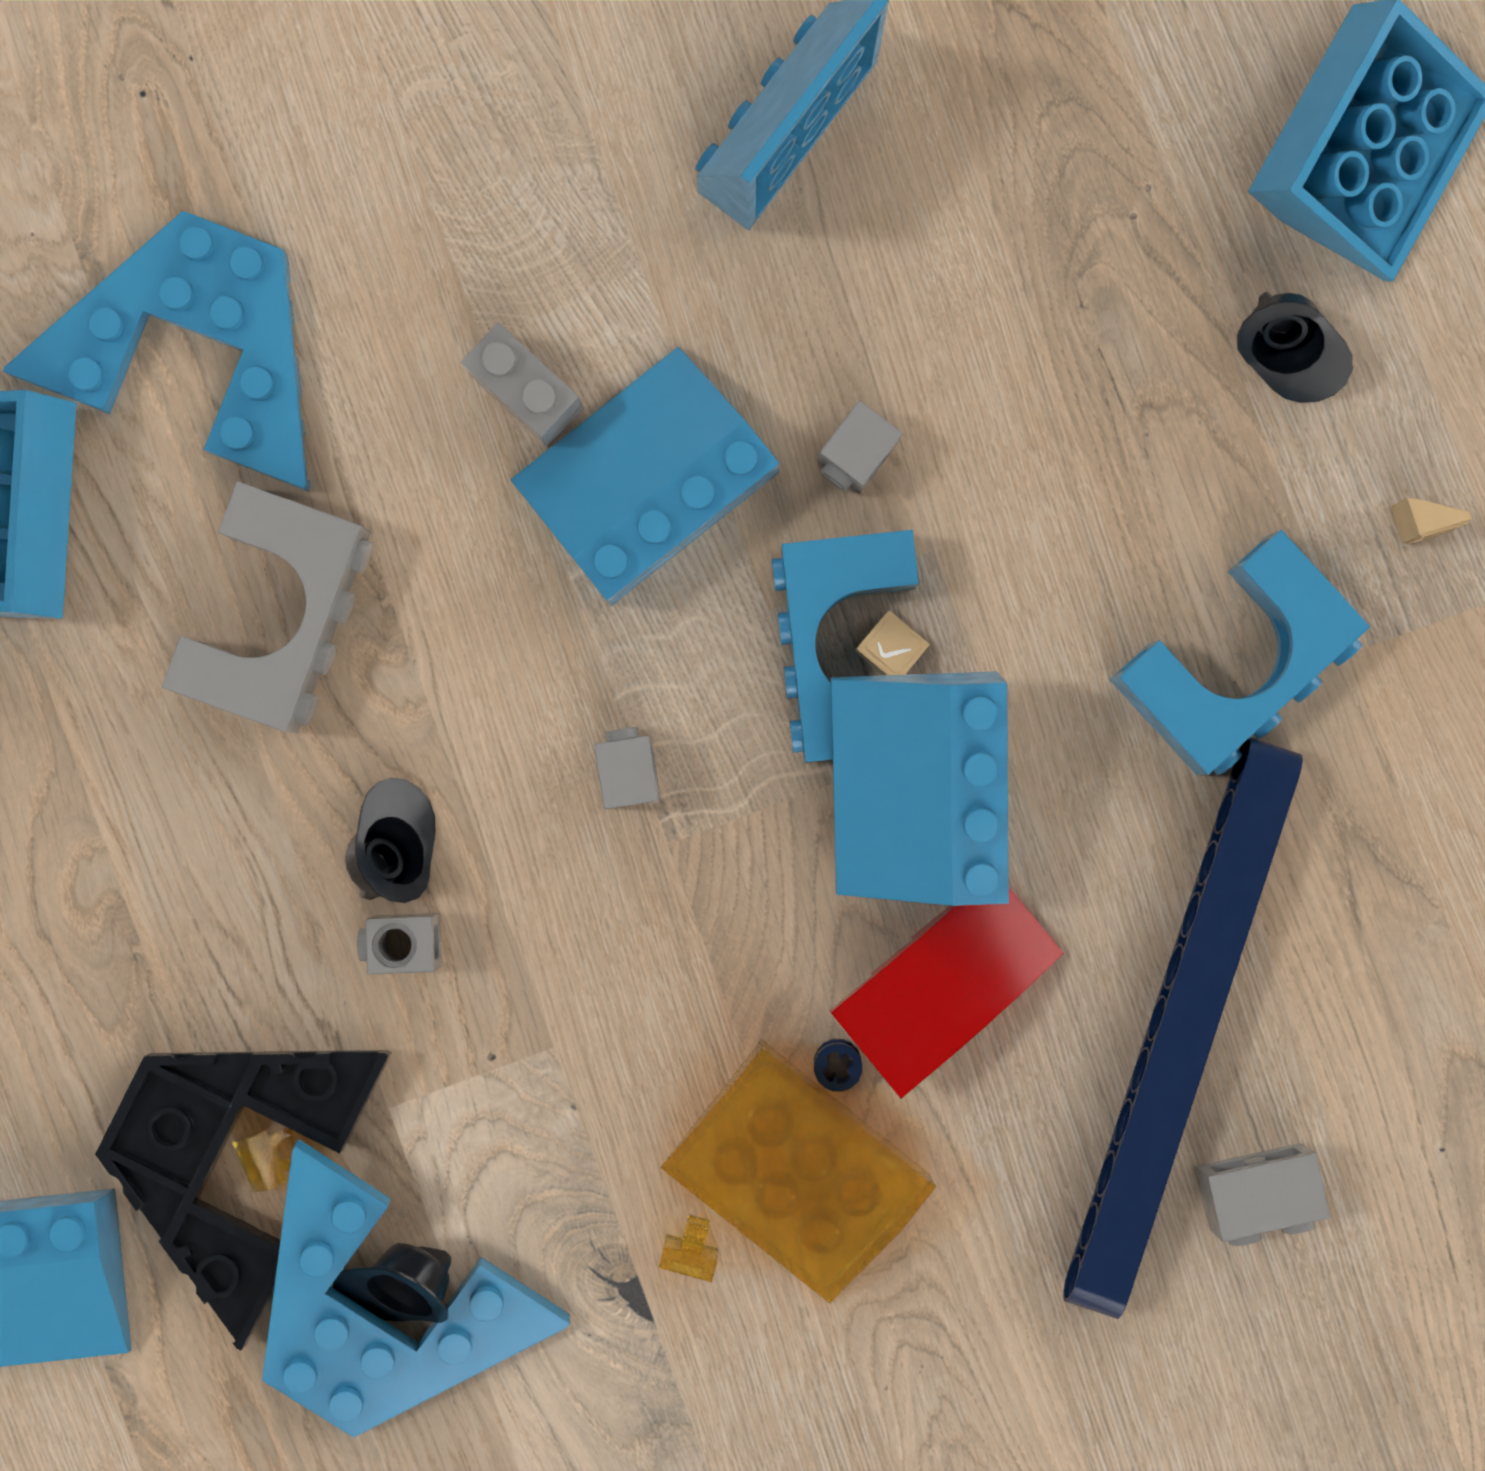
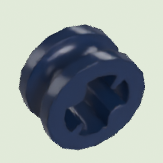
M831 1039L824 1042L817 1049L814 1056V1073L817 1081L824 1088L833 1092H843L851 1089L858 1083L862 1075V1061L858 1049L851 1042L844 1039ZM838 1052L841 1059L845 1053L852 1059L847 1064L848 1075L846 1077L837 1079L836 1072L833 1073L832 1077L824 1072L829 1066L827 1058L829 1054Z

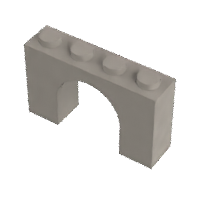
M237 481L218 533L278 555L295 569L302 581L306 598V608L302 624L296 635L284 647L269 655L254 658L242 657L209 644L180 636L162 688L284 732L298 733L300 726H307L314 715L318 696L312 693L319 674L326 675L333 663L336 645L331 643L337 624H344L351 613L355 594L349 591L356 572L363 573L370 561L373 543L369 542L368 539L371 532L356 523Z

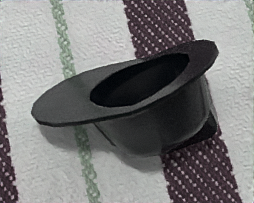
M1264 292L1259 297L1258 306L1243 321L1237 333V349L1243 359L1273 391L1288 400L1308 403L1319 402L1334 396L1347 384L1353 371L1352 352L1346 341L1319 312L1314 302L1301 294L1288 292L1272 296L1269 292Z
M389 778L377 782L366 793L360 810L357 833L348 843L345 854L346 870L351 880L360 889V896L363 899L372 900L383 897L391 902L407 903L418 899L427 889L436 834L435 815L430 801L422 790L408 780Z
M396 1243L371 1267L352 1268L341 1271L333 1282V1288L386 1321L442 1323L448 1319V1309L443 1301L449 1287L448 1270L451 1265V1256L444 1250Z

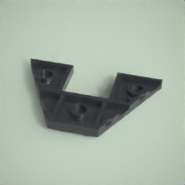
M391 1051L149 1053L143 1057L95 1155L107 1172L120 1181L123 1186V1194L136 1211L140 1209L161 1238L158 1242L179 1271L190 1277L196 1286V1294L204 1304L209 1303L235 1339L233 1345L236 1349L241 1351L247 1345L274 1291L280 1239L200 1200L199 1197L244 1107L340 1154L344 1150L392 1054Z

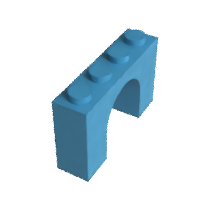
M1282 529L1265 537L1228 571L1269 617L1277 635L1278 654L1276 664L1270 677L1258 690L1240 699L1226 698L1212 693L1189 673L1160 640L1149 643L1109 679L1196 775H1209L1213 771L1218 776L1234 765L1242 756V753L1237 748L1252 735L1259 739L1270 732L1282 720L1278 711L1292 698L1298 703L1313 693L1322 683L1318 675L1332 662L1339 666L1350 659L1363 645L1358 638L1370 628L1369 624Z
M913 530L785 543L781 545L782 558L772 559L775 591L785 590L787 612L778 613L781 645L791 644L793 666L783 667L787 699L797 698L799 720L789 721L793 753L803 752L804 763L833 760L831 683L822 672L817 660L815 641L818 626L832 607L847 598L866 594L912 590L919 585Z

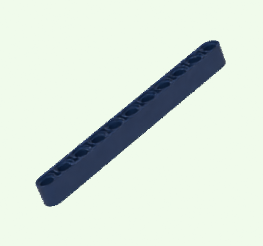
M1251 737L1241 745L1239 751L1242 753V756L1233 765L1065 1279L1063 1299L1065 1302L1116 1319L1122 1316L1127 1306L1302 769L1303 757L1300 753Z

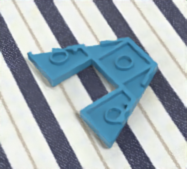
M182 211L4 367L3 372L10 376L110 414L149 315L242 351L203 450L309 492L310 481L307 479L303 438L305 426L304 420L301 418L300 407L302 395L299 364L295 356L292 325L294 323L293 303L290 299L288 284L290 281L288 255L283 249Z
M298 1139L293 1147L262 1381L350 1436L356 1437L569 1326V1313L482 1257H480L445 1305L448 1309V1319L442 1323L433 1322L419 1342L332 1288V1283L388 1208L390 1198Z

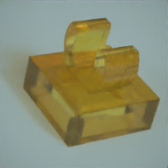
M279 1129L269 1134L266 1130L255 1132L232 1142L253 1192L269 1191L288 1181L284 1171L290 1170L291 1157L287 1160L281 1159L277 1154V1145L281 1140L293 1135L291 1129Z
M689 1214L683 1238L666 1234L658 1268L712 1283L718 1262V1248L705 1245L710 1220Z

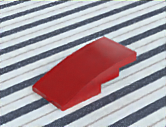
M1010 887L1009 904L948 906L911 937L912 940L875 969L871 973L872 976L830 1009V1013L900 1099L984 1029L1064 954Z

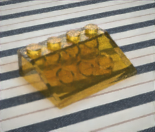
M762 1039L661 1165L662 1170L828 1303H831L903 1230L936 1188L930 1173Z

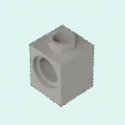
M859 400L819 452L818 462L825 466L821 474L833 485L845 492L851 486L861 493L897 446L903 433Z
M637 727L605 732L607 742L594 744L604 809L660 801L661 797L651 736L639 737Z
M440 913L375 915L365 919L366 928L359 929L357 940L358 956L360 961H367V974L434 972L442 967ZM392 929L404 931L411 940V951L406 958L394 956L387 948L386 939Z

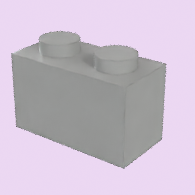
M499 322L461 361L468 374L546 447H549L584 409L579 396Z
M1301 1143L1196 1166L1209 1228L1222 1242L1228 1241L1232 1246L1256 1243L1262 1239V1233L1280 1229L1285 1234L1307 1232L1315 1228L1314 1222L1331 1218L1317 1155Z

